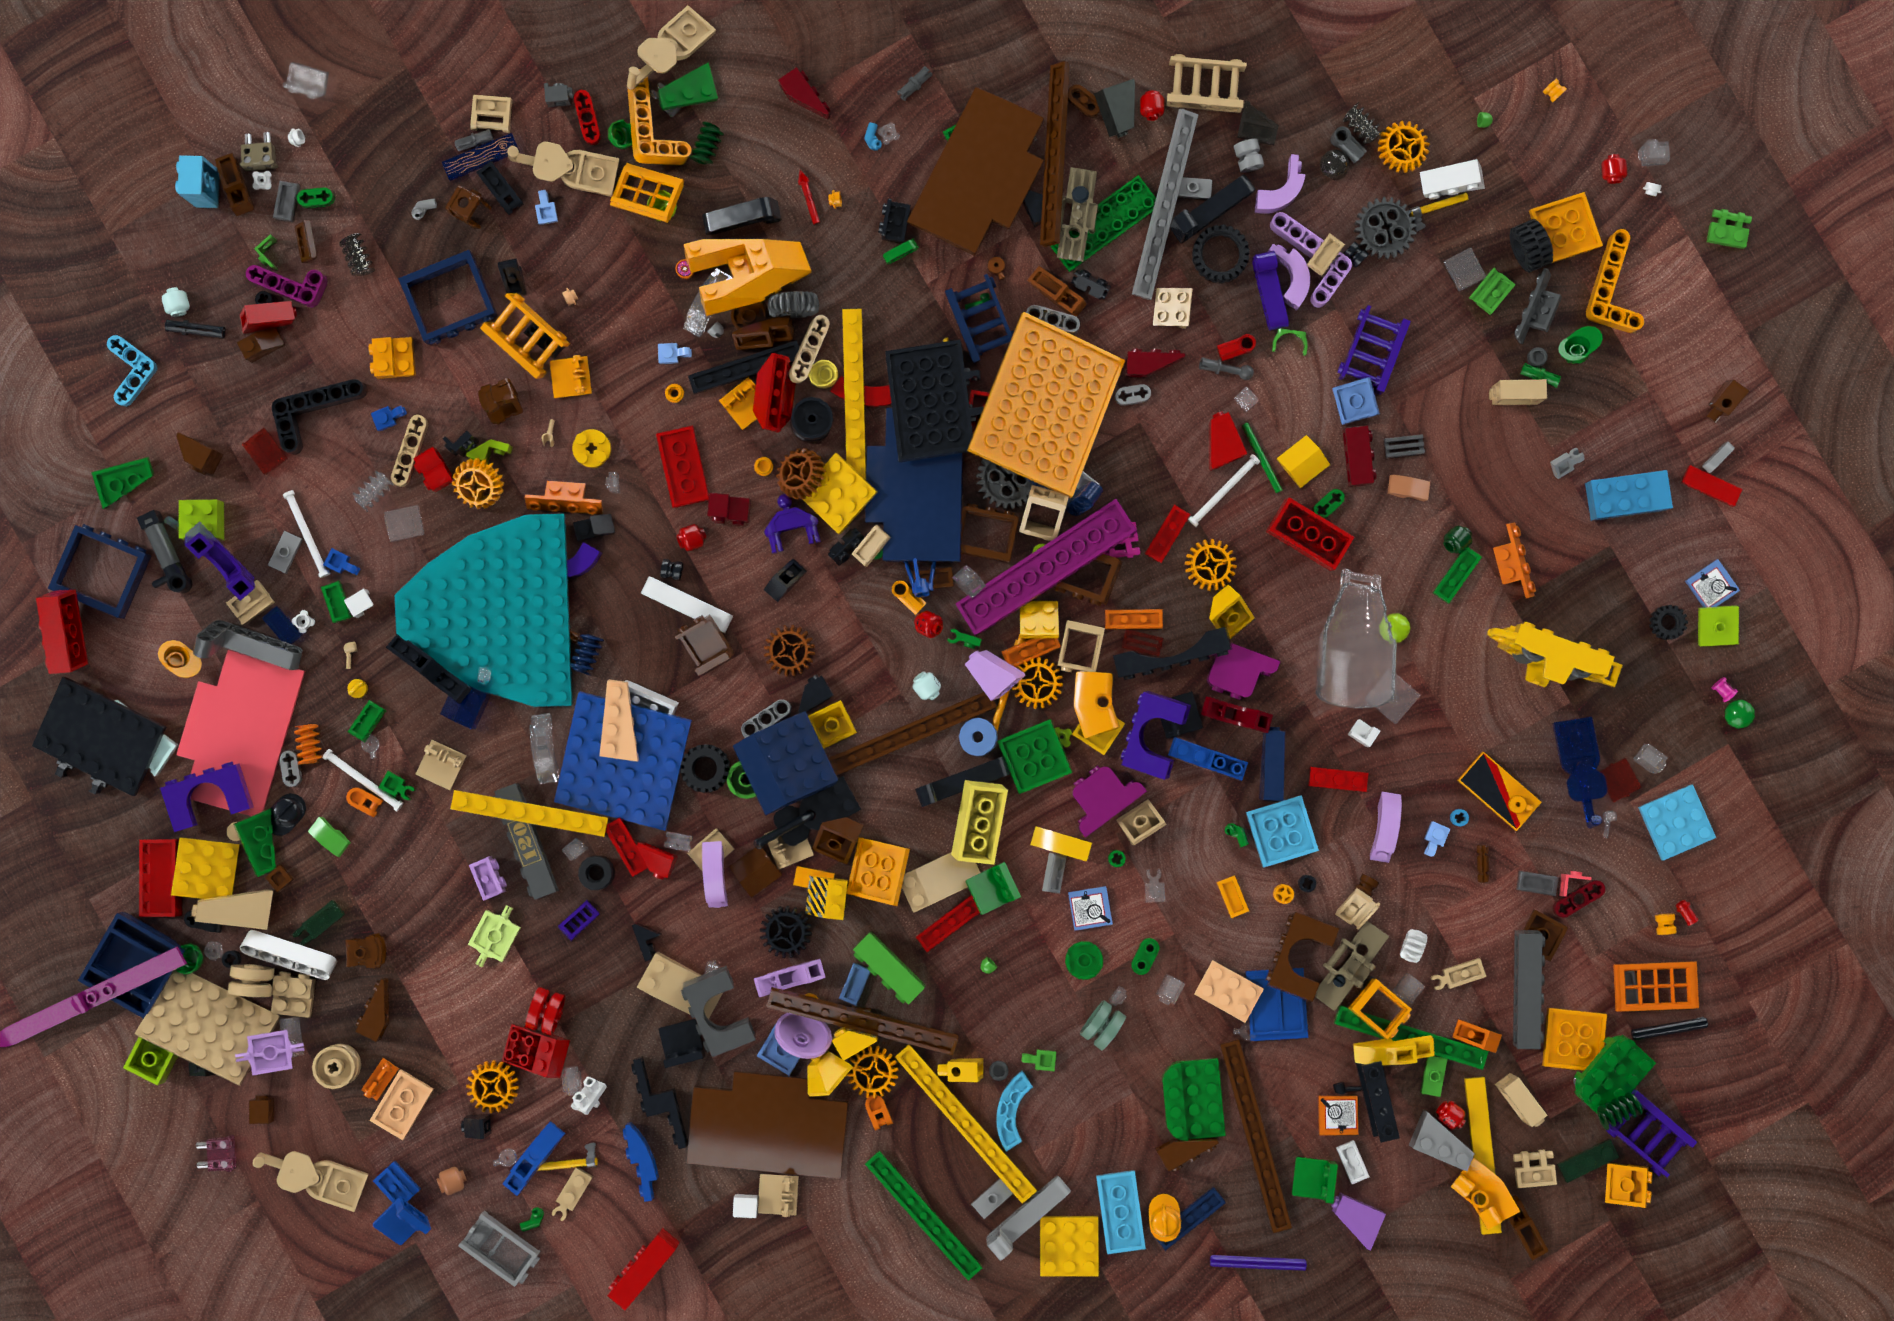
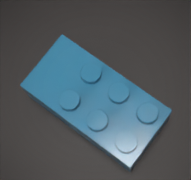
M1667 470L1591 480L1585 483L1591 521L1666 511L1673 508Z

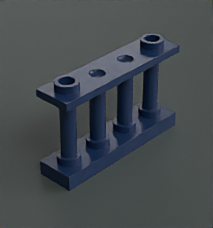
M988 274L984 275L985 282L963 291L953 292L952 288L945 291L973 363L980 361L979 356H982V353L1010 342L1014 330L1010 331L993 289L996 288L995 281ZM989 289L992 300L967 310H960L958 303L961 302V299ZM996 306L1000 317L974 328L967 327L965 321L968 320V317ZM1003 324L1007 335L981 346L974 345L972 338H975V335Z

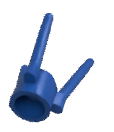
M916 558L913 559L915 581L908 562H904L914 596H928L930 594L929 591H933L936 562H932L929 583L926 582V579L920 578Z

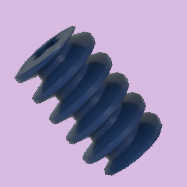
M581 634L580 637L584 642H578L577 644L581 649H575L579 656H573L572 659L576 663H570L569 666L575 671L591 676L587 670H594L590 663L597 662L593 658V656H599L595 649H601L602 646L598 641L604 640L590 634Z

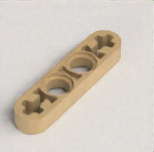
M818 315L811 321L789 371V378L792 382L801 383L808 377L830 325L827 317ZM822 321V326L824 327H821L818 332H815V330H817L818 323L816 322ZM810 336H814L817 339L816 346L809 343L808 338ZM802 353L809 354V362H804L801 359ZM801 366H803L804 368H802L800 372V375L802 376L797 378V374L795 372L798 371Z
M421 415L411 417L391 474L392 482L399 487H404L410 482L414 470L413 464H415L413 458L419 455L428 428L427 419ZM421 419L423 426H419L417 432L421 433L420 436L411 433V430L416 431L415 421L418 422ZM410 437L417 438L418 443L415 447L408 445ZM404 455L411 456L412 460L409 465H403L402 457ZM399 466L408 469V472H406L405 470L403 471L402 476L405 477V480H401L400 483H398L399 480L396 479V476H400L402 473V470L399 469Z

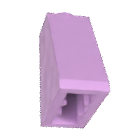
M988 650L975 651L969 656L970 660L965 663V666L991 701L1001 698L1026 676L1024 672Z

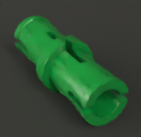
M1524 363L1520 375L1535 380L1547 379V384L1556 388L1561 379L1560 375L1545 371V368L1540 369Z

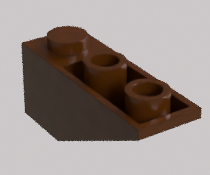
M383 978L376 982L373 988L375 993L372 998L367 1000L364 1006L366 1011L356 1022L358 1027L355 1032L375 1042L381 1040L389 1024L388 978Z
M1216 1138L1188 1139V1141L1171 1139L1155 1149L1168 1172L1171 1170L1175 1172L1183 1167V1163L1197 1160L1200 1157L1199 1154L1204 1151L1208 1153L1216 1149V1145L1219 1142Z

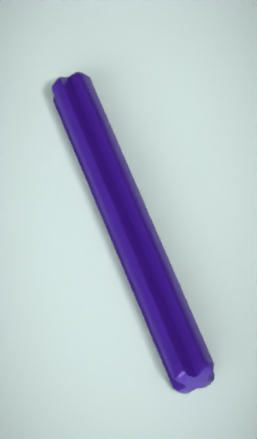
M1211 1255L1210 1265L1212 1267L1305 1271L1307 1268L1305 1259Z

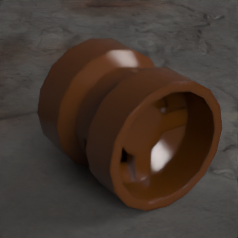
M1362 873L1359 878L1360 884L1356 885L1353 891L1358 888L1372 897V890L1377 888L1379 882Z

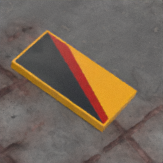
M1481 752L1457 780L1515 831L1523 825L1542 803L1485 752ZM1516 795L1522 796L1526 800L1527 805L1533 806L1532 811L1524 810L1519 814L1513 813L1508 807L1510 798Z

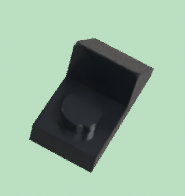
M517 258L498 262V269L506 293L527 294L522 267L518 265Z
M611 514L590 516L589 519L573 522L578 542L616 533Z
M636 923L632 925V928L646 962L651 960L656 953L653 943H649L648 940L660 936L662 933Z

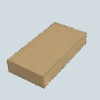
M1329 233L1307 263V266L1322 276L1345 244Z
M875 525L853 551L852 555L867 567L891 537L878 525Z

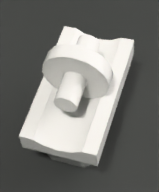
M587 1077L584 1080V1088L581 1092H576L572 1097L574 1101L571 1105L572 1109L581 1111L586 1115L589 1114L593 1107L598 1108L600 1105L598 1099L607 1088L604 1083L591 1077Z

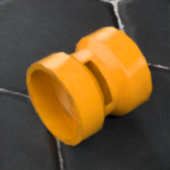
M1675 914L1655 915V921L1658 923L1656 928L1657 935L1677 933L1674 926Z

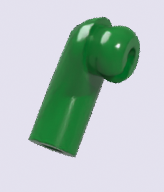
M982 293L980 301L965 304V309L967 310L992 300L990 294Z
M1234 823L1227 824L1224 829L1227 835L1236 837L1240 847L1249 845L1243 827Z
M539 1207L532 1209L530 1220L520 1223L522 1232L541 1225L544 1217L543 1209Z

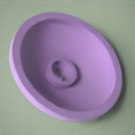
M785 1013L778 1019L774 1032L778 1044L786 1052L799 1058H817L828 1051L832 1042L830 1028L825 1022Z

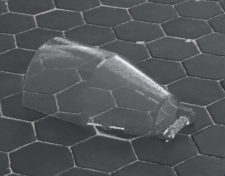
M1345 568L1341 572L1340 589L1318 638L1315 693L1319 699L1328 704L1347 708H1372L1383 706L1395 698L1397 644L1396 640L1393 639L1391 622H1388L1386 614L1387 608L1381 590V575L1374 574L1371 576L1351 572L1350 569ZM1350 579L1371 583V586L1350 582Z

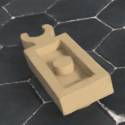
M1476 958L1443 969V976L1433 975L1430 978L1431 980H1440V984L1434 986L1435 990H1440L1445 984L1451 989L1484 978L1486 974L1481 959Z
M576 1167L557 1198L556 1202L560 1206H557L552 1211V1215L554 1216L557 1211H561L563 1216L560 1220L563 1221L568 1215L567 1209L574 1210L593 1176Z

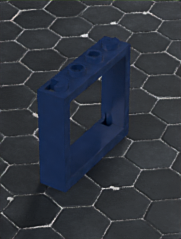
M470 250L398 278L422 339L427 345L438 344L441 342V339L446 337H456L463 330H473L477 327L476 325L490 322L495 317H498L474 255ZM469 264L487 310L428 333L410 287Z
M85 524L82 527L75 525L48 589L52 591L73 590L61 584L82 535H86L138 557L117 607L76 591L79 602L117 618L125 619L152 556L146 554V549L135 546V549L129 547V542L119 538L117 541L111 539L112 535L101 531L98 534L93 532L94 528Z

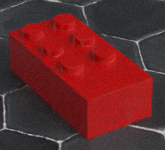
M1290 497L1284 500L1266 530L1268 534L1329 571L1337 568L1355 538Z
M76 589L52 591L37 597L39 629L42 632V647L45 650V665L48 668V673H71L88 665Z
M661 1228L647 1247L643 1245L633 1257L635 1261L630 1260L621 1272L623 1276L620 1277L618 1275L608 1287L611 1291L607 1296L625 1311L674 1253L680 1242L664 1228Z

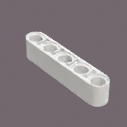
M650 576L641 591V594L694 619L701 615L706 617L710 614L723 633H726L733 618V615Z
M255 930L248 931L240 946V950L248 956L322 980L329 979L337 964L336 958L332 955Z

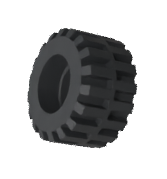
M1536 219L1529 220L1510 229L1512 251L1516 260L1526 272L1530 273L1553 262V248L1550 238L1544 227Z
M707 744L697 745L684 755V759L681 761L682 769H680L683 775L682 778L688 787L698 792L708 793L716 791L726 784L725 782L730 770V761L726 753L718 747ZM709 757L715 761L717 772L713 778L702 780L696 775L695 764L700 758Z

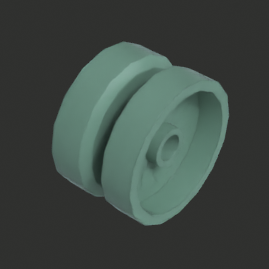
M1105 1000L1097 1006L1080 1031V1035L1086 1040H1090L1096 1035L1094 1045L1101 1051L1115 1038L1126 1019V1016L1119 1010L1110 1015L1112 1005Z

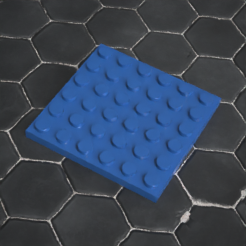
M580 691L577 696L554 802L617 819L621 817L625 821L666 831L692 720L631 705L639 761L601 757L600 746L605 698Z

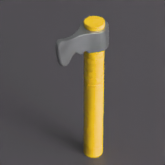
M1463 193L1423 207L1411 208L1410 217H1415L1414 223L1417 224L1415 231L1425 228V224L1421 222L1422 214L1468 200V194Z
M593 1142L585 1145V1149L588 1150L586 1159L545 1162L537 1171L587 1166V1168L596 1167L598 1165V1159L595 1156L596 1143Z

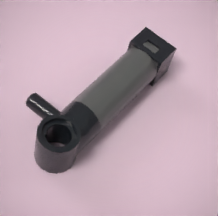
M152 510L137 517L141 529L146 532L165 576L153 581L152 586L158 588L167 583L168 588L173 592L181 594L189 592L192 588V581L186 575L164 527L165 521L160 511ZM182 579L183 585L178 588L176 585L177 581Z

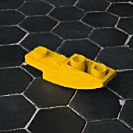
M1431 1035L1398 1041L1388 1038L1353 1044L1355 1063L1361 1064L1382 1061V1065H1402L1418 1063L1417 1059L1435 1056L1434 1041Z

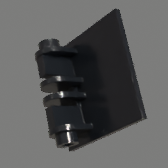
M1193 692L1171 697L1172 699L1190 704L1191 708L1186 724L1183 725L1160 718L1166 739L1202 729L1203 725Z

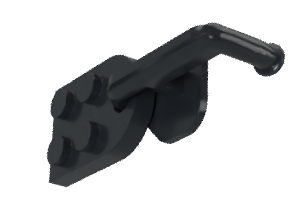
M841 776L835 785L804 798L799 808L789 805L777 811L773 817V822L777 829L760 838H756L754 846L757 849H761L765 844L780 836L787 845L795 846L808 838L810 829L819 831L822 822L847 818L860 811L861 808L845 778Z

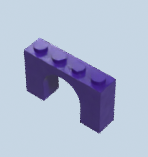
M198 522L185 534V546L198 559L205 556L220 571L226 580V587L240 601L255 589L254 576L201 522Z
M1145 691L1139 696L1137 702L1139 709L1132 718L1134 725L1126 738V741H1128L1127 748L1121 754L1122 765L1166 780L1170 777L1174 760L1156 754L1146 746L1144 729L1153 718H1162L1180 725L1186 724L1191 705L1151 691Z
M232 761L222 764V769L216 771L214 767L203 770V775L197 777L193 773L184 776V781L177 782V779L165 782L166 786L161 787L160 790L174 832L197 825L191 806V796L194 789L202 783L215 784L223 791L231 814L254 807L240 763L234 765Z

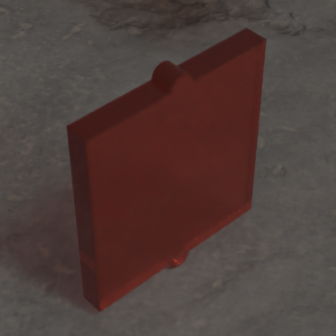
M1626 758L1614 764L1610 763L1608 767L1597 772L1612 802H1616L1625 796L1629 797L1631 793L1642 788Z

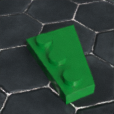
M149 457L91 472L102 509H106L155 476Z

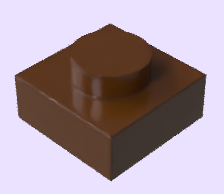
M279 865L265 877L277 892H280L294 880L282 865Z

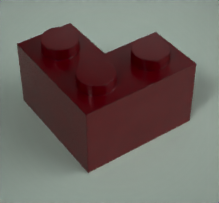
M709 493L707 516L716 524H725V521H731L733 525L744 526V523H749L751 500L750 498L730 497L729 494Z

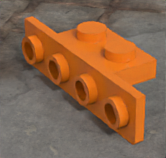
M547 481L544 496L525 495L526 508L535 511L546 510L552 512L588 513L591 515L603 513L602 500L584 499L585 483Z
M1516 523L1506 524L1511 543L1493 548L1502 584L1521 580L1525 597H1534L1536 588L1534 582L1530 579L1531 569L1524 557L1526 550L1520 542V528L1516 526Z

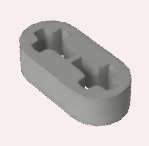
M1145 384L1122 387L1117 390L1115 401L1121 406L1143 403L1150 398L1151 390ZM1140 389H1143L1144 392L1147 391L1144 398L1141 395L1134 396V394L1139 393ZM1121 392H1124L1125 395L1131 394V397H1127L1126 401L1118 398Z
M1729 441L1725 442L1702 467L1708 473H1711L1735 447Z
M285 751L280 756L282 779L284 784L289 787H296L302 781L301 765H298L300 759L294 751ZM288 754L294 757V760L291 761V768L290 763L285 761V758H288ZM291 770L292 774L297 776L294 783L288 780V777L291 776Z

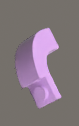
M1291 154L1288 162L1287 182L1282 188L1273 191H1257L1255 213L1268 214L1278 212L1294 201L1305 180V174H1298L1301 172L1302 162L1299 161V155Z
M1273 244L1268 252L1275 251L1277 261L1286 267L1291 279L1289 289L1283 296L1284 303L1297 311L1306 298L1310 287V272L1307 263L1294 248L1288 254L1283 246Z
M1381 793L1378 803L1377 830L1370 852V860L1389 863L1391 855L1395 851L1401 821L1402 803L1400 794Z
M722 841L702 842V867L706 903H708V907L714 908L728 906L724 880Z
M817 959L754 978L759 997L770 994L771 987L784 990L826 977L821 960Z

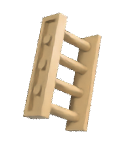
M1182 54L1170 57L1169 65L1175 66L1173 92L1167 94L1165 106L1241 113L1244 100H1239L1237 97L1239 72L1245 71L1247 63H1243L1242 60L1238 59L1221 61L1188 58ZM1183 67L1194 68L1192 93L1190 95H1182L1181 93ZM1202 68L1213 69L1211 95L1209 97H1202L1199 94ZM1220 70L1232 71L1230 97L1228 99L1218 96Z

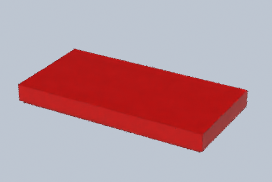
M694 426L657 433L656 437L672 508L708 501L709 492Z

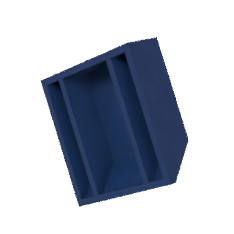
M806 711L753 733L733 745L734 751L765 816L827 789L838 782V778Z
M119 912L115 915L78 981L90 988L177 946L182 955L185 950L174 939L126 912ZM173 971L111 1000L144 1019L154 1006Z

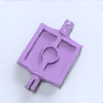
M287 1030L247 1036V1052L235 1054V1057L237 1058L236 1062L249 1061L252 1076L293 1069L291 1061L293 1052L304 1051V1047H302L304 1044L291 1045Z

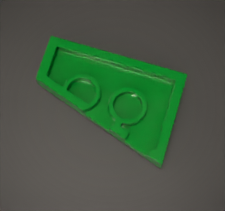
M709 62L658 90L662 110L717 101L718 96Z
M271 808L233 824L256 877L276 868Z

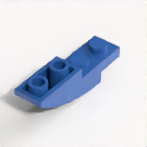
M1176 737L1173 739L1168 756L1241 781L1248 762Z
M550 1121L510 1170L511 1173L505 1179L503 1185L518 1196L566 1133Z
M629 1122L623 1128L624 1140L628 1141L626 1157L630 1159L631 1164L639 1163V1166H636L637 1177H641L642 1185H639L640 1196L644 1197V1202L652 1201L654 1198L652 1181L659 1178L656 1161L642 1133L632 1122Z

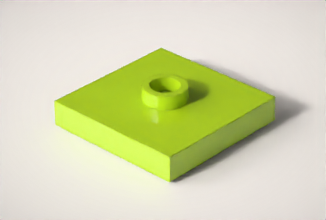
M1739 606L1698 608V645L1700 647L1739 644Z

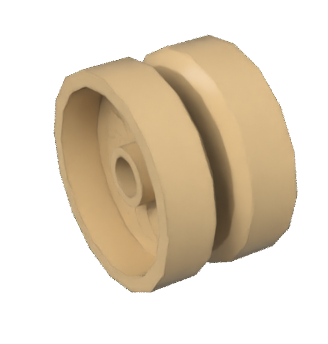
M255 964L231 965L230 976L240 980L229 982L228 994L246 997H270L272 995V985L261 981L272 980L274 978V968Z
M342 1043L331 1045L321 1050L314 1058L312 1065L313 1076L325 1088H342L354 1081L359 1075L361 1059L357 1051L350 1045Z

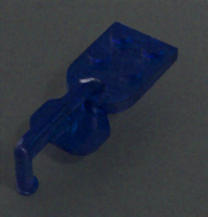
M1592 717L1554 722L1552 725L1560 764L1564 771L1570 775L1566 782L1568 794L1572 800L1582 801L1586 825L1589 829L1595 828L1602 823V818L1599 815H1594L1592 800L1604 797L1608 789L1604 774L1596 770L1600 762V754Z

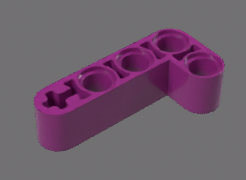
M252 265L246 270L247 279L255 285L310 308L316 307L319 304L328 283L326 276L318 270H310L302 284L257 265ZM255 274H260V275L263 276L264 278H263V280H262V279L259 278V277H254V275H255ZM316 276H320L319 283L313 284V279ZM277 279V285L271 287L272 280ZM295 286L294 293L288 294V289ZM312 293V299L310 301H306V296Z

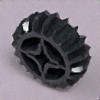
M779 906V913L775 909L771 910L773 917L766 914L765 917L769 922L762 921L761 924L765 925L766 928H760V932H766V935L761 936L760 939L764 940L767 938V942L763 946L766 947L769 944L772 946L768 950L769 953L776 949V957L782 952V958H786V952H789V956L792 958L794 950L799 955L801 953L799 947L804 950L807 948L803 942L810 943L811 940L805 937L806 935H812V932L806 931V929L812 926L811 924L805 925L804 923L809 920L808 917H805L803 920L801 919V916L804 914L803 911L797 915L795 914L797 911L796 907H794L792 912H789L790 906H786V911L783 912L782 906ZM781 916H790L797 920V922L788 925L781 919ZM775 920L779 931L775 936L771 937L770 929ZM794 926L789 932V937H786V935L778 937L783 931L782 927L790 929ZM801 926V939L796 943L793 932ZM785 939L790 943L791 947H781L775 942Z

